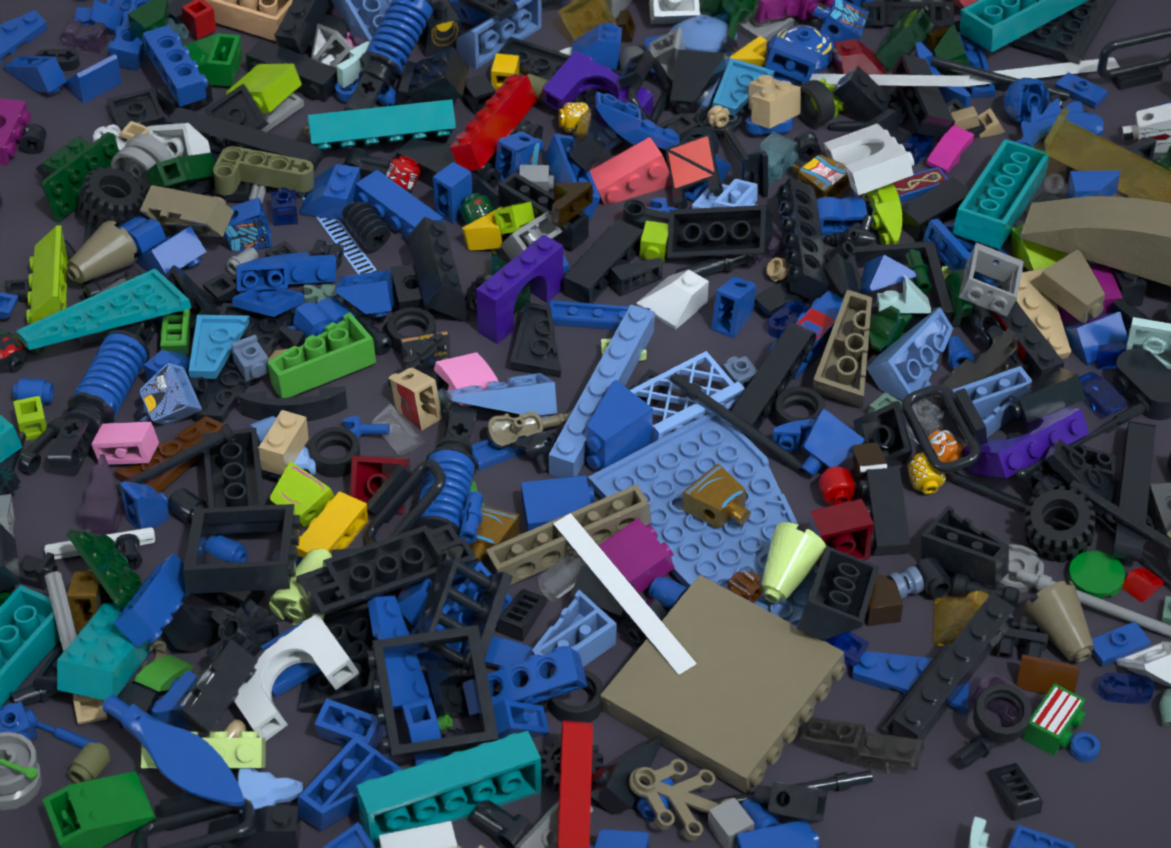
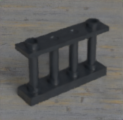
M456 546L445 549L438 558L436 574L417 627L411 635L434 632L437 623L447 629L468 627L442 612L446 598H449L473 612L474 619L471 626L478 625L485 660L513 576L503 571L488 575L487 577L460 561L463 547ZM455 572L482 587L483 593L479 602L451 587ZM466 641L462 654L444 644L408 650L409 654L414 655L427 652L429 649L471 673Z

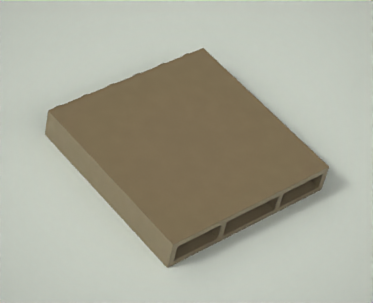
M699 575L661 621L697 664L679 675L649 638H647L600 695L603 712L650 739L660 736L663 739L662 746L697 766L710 770L716 777L744 793H748L753 786L761 783L770 764L774 765L778 761L785 744L791 743L794 740L802 722H807L811 718L814 707L819 700H825L835 680L839 681L846 670L844 651L817 637L808 636L803 631L798 630L797 626Z

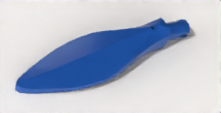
M110 695L106 698L102 706L104 712L119 720L124 729L130 732L142 744L156 767L170 782L188 793L204 799L231 806L244 805L243 793L233 773L222 756L206 740L185 729L154 718L135 704L129 706L115 695Z

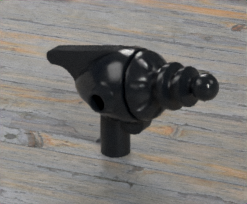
M865 215L862 224L855 223L852 227L847 228L843 234L838 232L837 235L836 233H833L832 236L826 235L824 241L828 244L832 242L833 245L837 244L838 246L845 241H850L854 247L878 245L876 243V236L869 232L874 218Z
M560 432L535 433L515 441L512 445L513 447L522 448L528 456L535 458L539 473H546L549 471V453Z

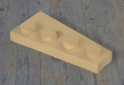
M1045 268L1023 272L1016 302L1062 359L1068 358L1071 349L1057 305L1039 291L1041 274ZM1000 281L999 284L1005 290L1007 283Z

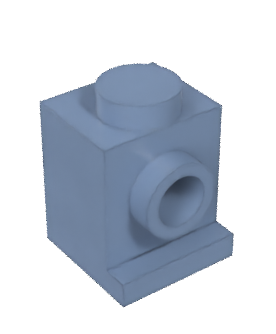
M256 335L231 343L233 362L245 381L269 373L268 357L258 343Z
M733 356L723 364V371L733 383L739 381L745 390L758 371L746 356L742 358Z

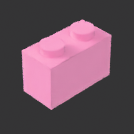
M152 422L102 424L92 442V447L100 465L149 463L159 441Z

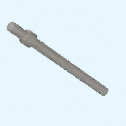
M1019 568L1016 579L1036 586V589L1039 591L1057 583L1052 581L1050 576L1044 574L1039 576ZM1076 590L1081 604L1131 623L1136 622L1141 627L1171 638L1170 625Z

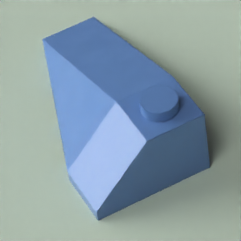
M940 307L936 308L879 354L866 368L880 390L903 401L913 391L930 386L929 379L932 372L937 370L938 364L936 362L939 354L944 352L953 330Z
M541 373L509 377L508 383L490 381L487 382L486 388H482L479 385H471L446 391V397L450 400L517 414H526L534 411L540 418L549 417V414L557 413L555 382Z

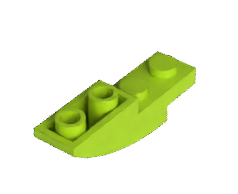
M891 183L866 192L869 197L870 206L873 209L872 217L874 220L872 228L879 234L881 245L898 244L902 229L901 203L894 184Z

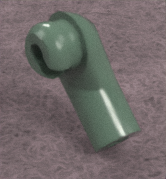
M1171 689L1164 690L1159 703L1163 726H1171Z

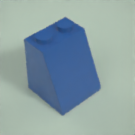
M617 380L611 383L587 425L586 460L588 465L597 471L652 443L653 408Z

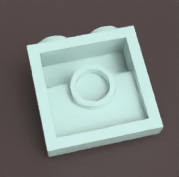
M1133 317L1126 350H1148L1168 369H1171V324Z

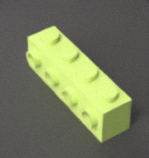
M210 732V738H202L222 756L229 768H265L266 738H257V732H239V738H228V732ZM141 744V768H157L149 753Z

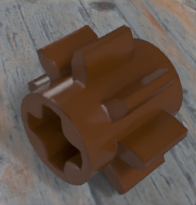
M747 570L743 573L741 571L736 572L730 578L727 585L730 591L752 603L759 599L763 591L761 585L758 584L761 577Z

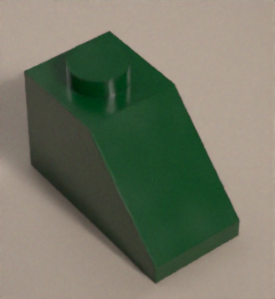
M150 0L128 13L130 31L144 42V32L167 26L170 13L168 0Z
M950 26L934 49L936 57L971 66L955 26ZM936 67L939 73L943 72L944 76H958L962 74Z

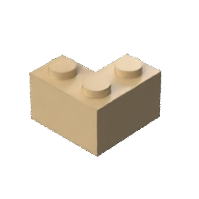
M761 75L758 79L749 82V109L752 110L751 122L770 129L799 115L801 87L792 85L789 81L773 79L770 75Z

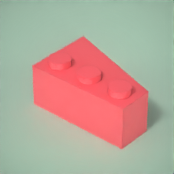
M650 137L590 170L601 197L600 199L605 206L672 186L670 172L663 155Z

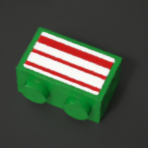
M1054 684L1032 715L1025 730L1023 740L1055 756L1061 747L1066 748L1070 743L1074 727L1079 729L1083 724L1087 714L1083 712L1086 699Z

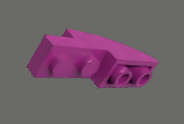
M758 0L755 19L759 23L792 16H798L801 20L816 18L812 13L817 3L820 2L830 7L834 0Z

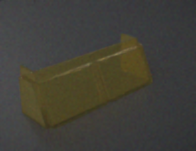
M1063 108L1044 141L1046 155L1078 171L1120 170L1118 191L1132 198L1171 203V171L1070 122V109Z

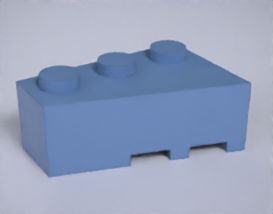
M1019 366L953 389L952 394L955 398V391L962 388L966 389L986 426L988 438L1015 417L1011 409V403H1013L1011 394L1031 383L1032 379Z
M578 590L569 607L564 608L560 613L559 620L553 627L550 626L533 648L532 655L544 656L552 653V650L556 647L568 646L580 654L584 667L616 645V623L585 594ZM555 667L547 672V679L555 674Z

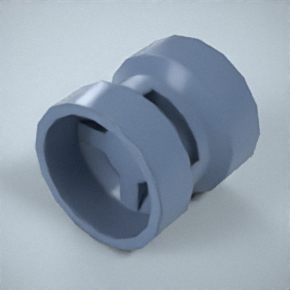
M915 566L905 568L902 573L894 572L886 576L888 579L896 582L901 599H905L907 594L915 595L924 590L922 576Z

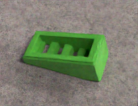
M190 308L178 311L183 312V315H163L161 350L181 352L188 355ZM169 322H183L182 324H169ZM182 332V334L169 335V333Z

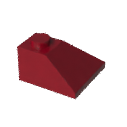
M857 39L834 42L832 66L836 74H847L859 66L868 75H887L876 53ZM879 85V86H880V87H886V86H890V85Z
M353 455L350 496L367 503L399 464L410 470V458ZM406 502L397 513H404Z

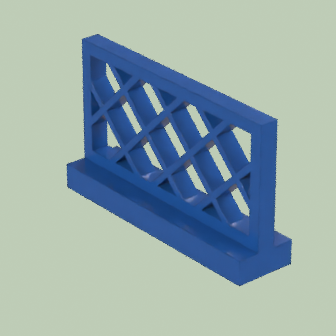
M939 219L930 220L923 241H934L938 257L952 272L965 269L966 261L970 255V252L966 249L972 251L975 244L979 242L975 241L972 243L961 239V236L954 237L955 222L942 224ZM991 248L996 251L1007 254L1002 248ZM974 271V279L1002 289L999 283H995L997 279Z

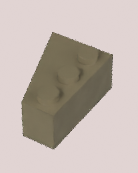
M151 185L140 209L148 218L158 221L161 227L171 235L191 226L197 237H223L234 210L226 205V201L220 197H210Z

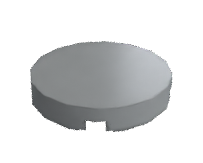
M1008 545L1009 572L997 587L1004 589L1006 586L1018 588L1020 593L1029 592L1036 588V586L1016 579L1019 568L1041 576V574H1044V564L1032 549L1023 545Z

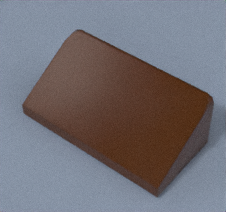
M1022 655L1016 687L1021 690L1047 695L1052 686L1057 684L1075 694L1080 666Z

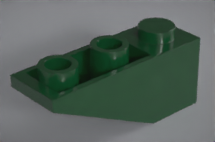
M211 152L181 156L158 162L145 173L150 185L176 189L214 178L213 169L215 162Z

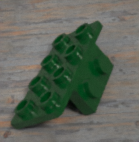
M107 132L93 143L76 137L41 163L44 171L51 174L42 181L41 185L55 221H62L78 208L77 202L84 179L91 170H96L98 167L103 169L106 166L112 167V159L119 152L113 133Z
M70 529L66 534L104 587L108 598L112 603L120 607H126L141 587V577L133 572L128 565L127 558L120 554L112 538L104 534L100 536L85 530L77 531Z

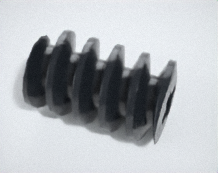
M351 202L343 209L342 220L368 252L378 250L389 240L391 235L390 229L369 203Z

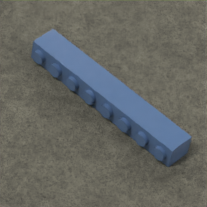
M634 305L629 306L549 453V475L558 478L578 476L587 458V425L611 383L617 380L626 386L642 356L643 350H645L654 333L655 312Z

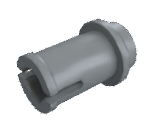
M247 247L239 255L229 258L227 269L231 274L235 275L236 265L258 259V253L254 248Z

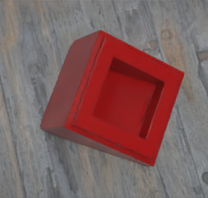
M1141 567L1129 572L1122 588L1140 602H1144L1164 585V582L1145 567Z

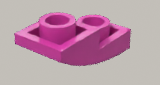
M953 125L936 145L926 164L933 168L939 167L947 174L960 161V154L973 142L974 134Z

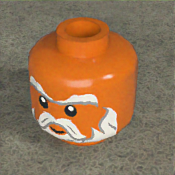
M937 430L928 437L942 462L948 463L962 458L964 445L950 431Z

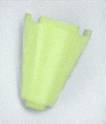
M788 522L777 525L773 532L761 582L763 597L767 601L772 603L784 602L821 561L826 544L811 530L806 529L804 533L797 530V524Z
M322 548L310 550L297 565L296 576L322 568L323 560L331 558V553ZM291 576L290 589H277L269 602L272 612L282 620H284L285 616L294 620L293 626L315 615V613L307 611L308 604L296 584V576ZM319 615V617H320V618L322 619V621H323V620H324V615Z

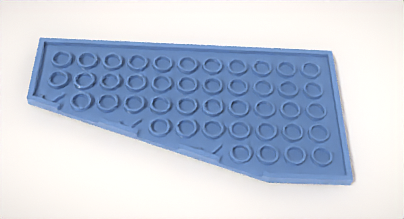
M713 411L588 477V485L593 486V490L602 499L637 484L649 502L652 522L650 525L658 535L657 540L661 544L665 542L674 554L671 559L675 568L670 572L687 588L694 583L699 575H702L728 589L727 585L730 578L736 572L741 571L743 573L745 570L748 572L752 571L761 577L758 583L761 585L773 532L777 525L783 522L798 525L785 495L781 493L770 470L767 457L740 430ZM718 463L745 488L744 507L751 512L750 517L743 525H740L731 518L722 527L717 528L682 510L683 491ZM815 566L784 602H769L763 597L762 593L754 604L798 627L818 566ZM849 632L825 640L821 639L844 651V665L854 660V656L857 655V649Z

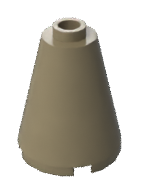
M108 220L101 224L67 262L66 272L72 281L84 283L134 264L137 261V258H134L137 248L129 233L123 227L120 229L115 227V221Z
M1065 581L1054 583L1036 593L1038 597L1036 601L1031 603L1028 600L1024 604L1023 612L1030 621L1036 624L1042 633L1048 634V639L1069 661L1076 660L1077 663H1080L1091 657L1094 644L1072 581H1069L1068 585Z

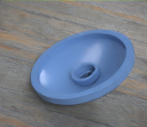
M698 15L677 23L669 30L671 32L677 28L682 29L685 50L706 52L727 50L723 46V41L727 35L729 24L717 18Z

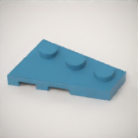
M730 58L714 98L712 108L717 105L729 110V115L734 116L749 102V82L758 79L761 75L774 77L775 71Z
M197 315L189 366L190 377L217 378L232 353L231 343L239 341L250 323L249 316Z

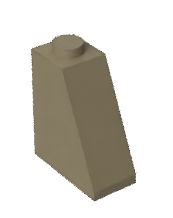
M1075 250L1042 271L1039 291L1083 324L1101 314L1104 308L1105 293L1081 251Z

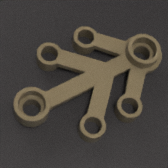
M674 759L670 765L656 771L648 767L634 770L629 777L630 788L635 794L646 797L656 814L654 818L656 827L661 830H668L675 821L674 814L665 808L659 797L661 795L668 798L684 824L682 829L683 836L690 841L697 840L703 832V827L699 821L695 820L687 806L709 814L710 809L720 804L689 792L696 789H710L715 782L714 774L710 770L704 769L697 776L670 786L662 783V781L670 777L680 780L687 772V764L681 759ZM674 766L680 768L681 772L675 771ZM701 777L707 778L709 783L704 782ZM660 817L667 818L668 823L663 822ZM689 827L694 828L697 833H692Z

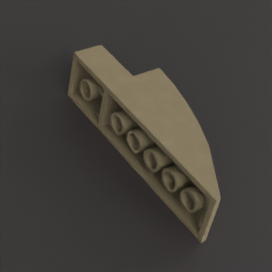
M1085 196L1031 204L1020 235L1021 239L1068 254L1078 249L1087 260L1171 286V203L1127 197Z

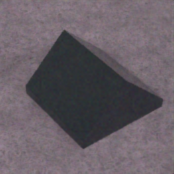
M899 401L853 420L856 433L865 439L862 444H879L887 467L906 464L913 453Z

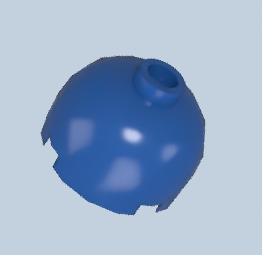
M1021 78L1009 85L1004 95V109L1014 122L1019 124L1022 121L1031 123V111L1034 106L1037 107L1040 115L1044 113L1049 104V90L1043 86L1042 83L1044 82L1042 80Z

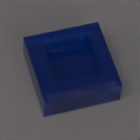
M1125 344L1099 345L1095 362L1097 370L1115 368L1117 358L1127 350Z

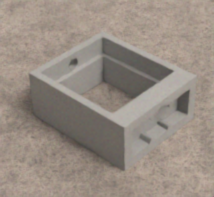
M976 243L966 261L959 298L1008 316L1018 296L1024 261ZM974 271L1007 283L1006 289L1002 290L974 279Z

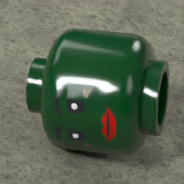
M474 193L463 199V204L460 207V213L466 225L488 215L494 210L489 198L486 195H480V193Z

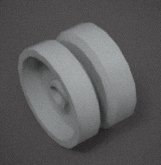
M137 134L113 157L111 166L113 169L120 168L121 171L131 173V176L136 177L139 180L138 183L143 185V191L151 187L145 172L154 164L172 159L173 156L168 148L155 137L147 134Z
M13 732L0 733V758L25 768L35 767L38 771V777L35 780H28L26 774L0 764V810L16 809L29 803L38 794L42 785V773L38 764L36 750L29 739Z

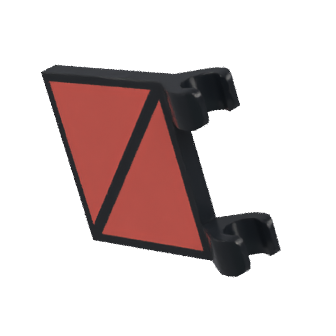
M710 133L666 148L673 188V203L678 205L679 209L688 206L684 192L685 189L708 182L709 190L714 193V196H719L724 192L719 178L712 135Z

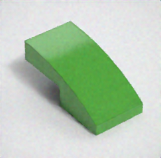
M171 655L163 656L142 669L136 675L135 681L159 692L170 690L172 683L187 670L192 672L194 665Z

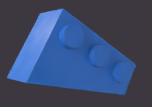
M355 735L298 796L300 817L321 831L359 810L356 785L403 769Z

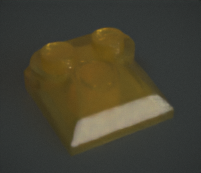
M574 0L558 10L574 41L598 24L613 23L618 25L606 0Z
M973 591L966 597L935 598L934 645L943 646L945 643L951 645L988 598L989 594L984 591Z

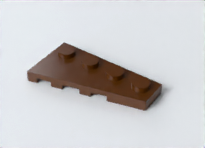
M205 416L179 432L177 439L168 442L164 441L157 446L158 450L154 452L149 463H136L126 470L121 467L114 471L117 480L123 482L203 441L202 434L221 432V426L225 424ZM204 453L143 484L150 485L158 493L162 492Z

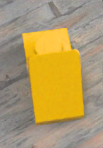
M761 36L757 37L731 55L729 60L733 58L765 68L767 40Z
M494 211L462 228L467 250L501 248V236L505 234H500Z

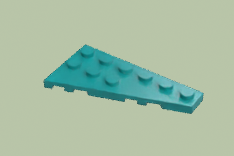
M152 269L16 331L19 340L31 350L191 308L189 299L158 270Z

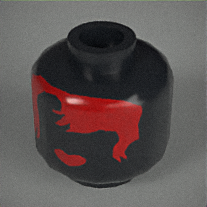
M0 334V370L2 372H10L21 369L25 364L27 349L14 335Z

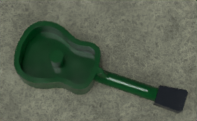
M722 0L723 8L731 14L723 46L732 53L738 51L737 41L735 40L739 20L746 22L756 12L758 0Z

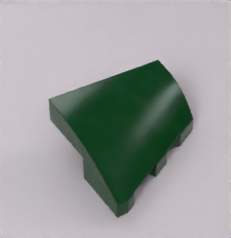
M965 269L954 271L945 278L954 311L951 321L952 327H961V317L972 316V303L959 298Z

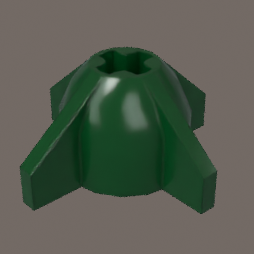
M893 306L873 314L870 318L869 328L871 348L879 352L882 349L884 351L897 341L903 333L904 326L912 319V315L900 313V310Z

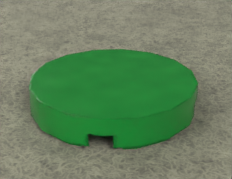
M1086 551L1077 555L1071 561L1068 578L1072 581L1076 590L1104 599V597L1110 596L1111 598L1119 593L1123 587L1125 571L1122 564L1110 554L1100 551Z

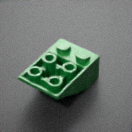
M217 33L183 45V47H187L190 59L196 61L200 75L204 74L206 80L211 85L230 87L234 85L243 58L240 35Z
M136 771L70 784L42 799L59 845L62 848H102L156 818Z

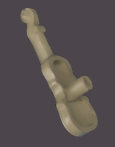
M534 411L520 414L517 418H511L508 413L504 416H494L490 419L487 426L488 437L494 446L504 448L512 445L519 438H525L542 432L544 428L565 424L572 411H569L567 414L561 413L545 418H540Z

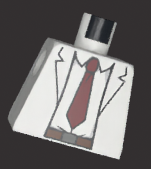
M1171 103L1137 111L1136 125L1122 126L1123 141L1135 139L1139 141L1151 136L1157 141L1154 153H1171Z

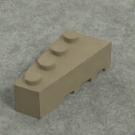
M847 290L814 377L813 390L822 396L862 408L872 297Z

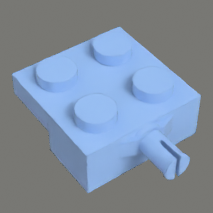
M734 179L730 185L722 184L724 192L719 196H714V193L710 192L708 187L692 204V209L756 205L757 184Z

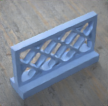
M705 351L630 391L636 396L648 398V405H650L651 399L666 401L665 409L652 407L653 414L663 416V421L655 425L652 424L653 443L712 412L697 400L693 401L687 396L682 398L671 395L672 388L680 389L669 381L675 372L690 376V383H692L693 377L709 380L707 387L700 386L703 388L702 391L707 395H711V398L729 410L734 408L744 393L745 388L739 381L733 383L709 353ZM705 362L711 369L710 373L695 370V366ZM711 380L722 382L726 388L722 390L710 388ZM657 385L669 387L668 395L652 392L653 387ZM669 402L685 405L684 410L680 412L668 410Z

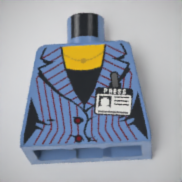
M168 363L140 389V394L145 404L136 409V415L142 422H147L151 419L155 423L169 425L201 411L202 408L184 367Z

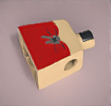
M408 368L399 374L395 373L389 377L388 386L392 388L396 408L419 430L423 431L442 419L435 379L414 368Z

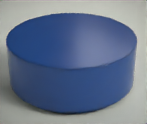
M1087 732L1075 734L1069 746L1070 754L1081 762L1095 760L1100 750L1098 738Z

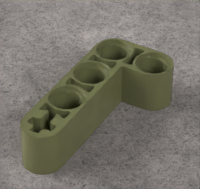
M234 146L225 148L213 169L215 190L221 195L234 193L240 181L302 193L309 192L314 188V167L310 161Z

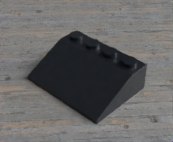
M368 603L325 615L324 624L360 673L336 690L322 671L303 681L298 710L301 713H320L327 698L368 714L377 713V708L381 707L380 696L374 697L372 679L377 678L375 668H369L367 651H372L373 640L378 639L373 636Z

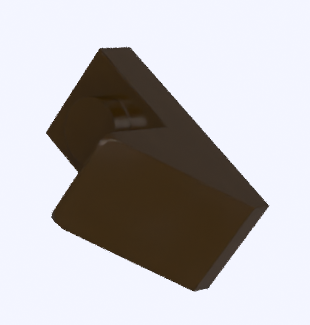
M590 182L554 184L552 224L560 228L592 204L593 184Z
M878 443L852 446L854 467L850 472L854 482L864 479L867 469L887 468Z

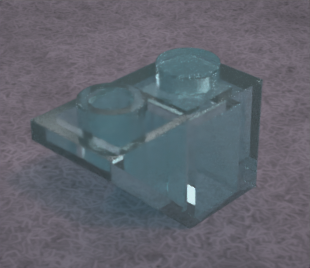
M774 131L760 144V151L765 150L768 154V186H771L777 179H781L784 172L790 166L792 167L798 159L797 142Z

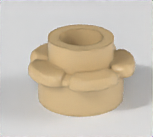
M714 106L707 114L709 124L712 127L725 126L728 123L730 112L722 106Z
M774 258L769 262L767 274L771 280L777 282L787 278V265L784 258Z

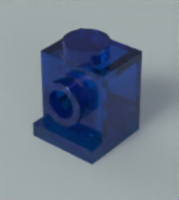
M283 187L271 192L274 226L298 224L296 191ZM292 210L290 215H278V211Z

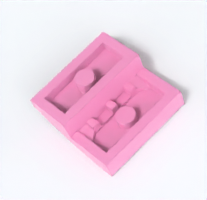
M477 352L435 363L434 371L449 384L448 390L471 385H479L482 388H486L487 382L498 381L492 369ZM457 402L461 406H472L470 404Z

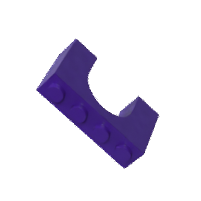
M575 51L544 86L543 103L559 111V109H563L565 103L573 102L579 94L592 89L604 90L612 94L617 100L629 103L628 90L630 85L622 88L618 82L620 77L618 74L612 72L609 67L602 66L593 61L588 55ZM640 88L637 98L646 115H648L653 109V94L646 88Z
M543 234L476 289L479 334L498 344L514 331V305L520 291L527 283L528 292L546 303L563 290V245Z
M1063 408L1030 423L1025 422L1028 433L1022 436L1005 440L987 439L988 443L980 445L982 450L980 458L976 463L967 467L969 474L1008 478L1016 474L1018 469H1025L1045 458L1051 444L1060 439L1069 445L1088 435L1089 430L1082 409ZM969 446L964 447L962 450L963 457L970 453Z

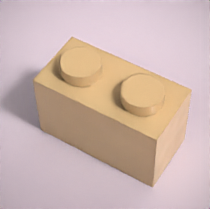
M281 410L258 447L262 470L282 475L290 461L293 463L296 461L309 439L306 417Z

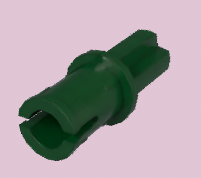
M911 249L905 255L909 269L915 271L916 277L912 278L914 284L925 294L932 288L927 276L928 268L923 263L920 252Z

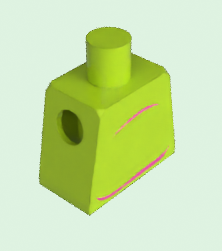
M290 461L269 500L273 505L294 504L295 514L301 516V526L306 527L312 519L316 518L324 510L326 503L332 500L335 495L330 487Z

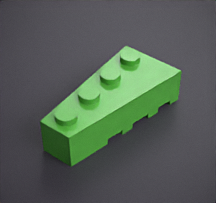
M349 312L343 316V321L335 324L332 322L325 327V332L317 337L314 335L307 337L302 346H293L267 363L271 386L280 398H289L375 364L376 357L373 338Z

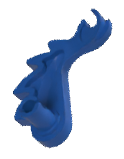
M1056 99L1048 105L1042 115L1039 114L1037 107H1032L1031 123L1021 122L1023 138L1015 142L1035 148L1041 138L1053 136L1083 140V146L1087 148L1089 143V148L1091 149L1098 144V138L1104 131V121L1097 114L1083 112L1080 101L1072 102L1061 110L1060 100Z

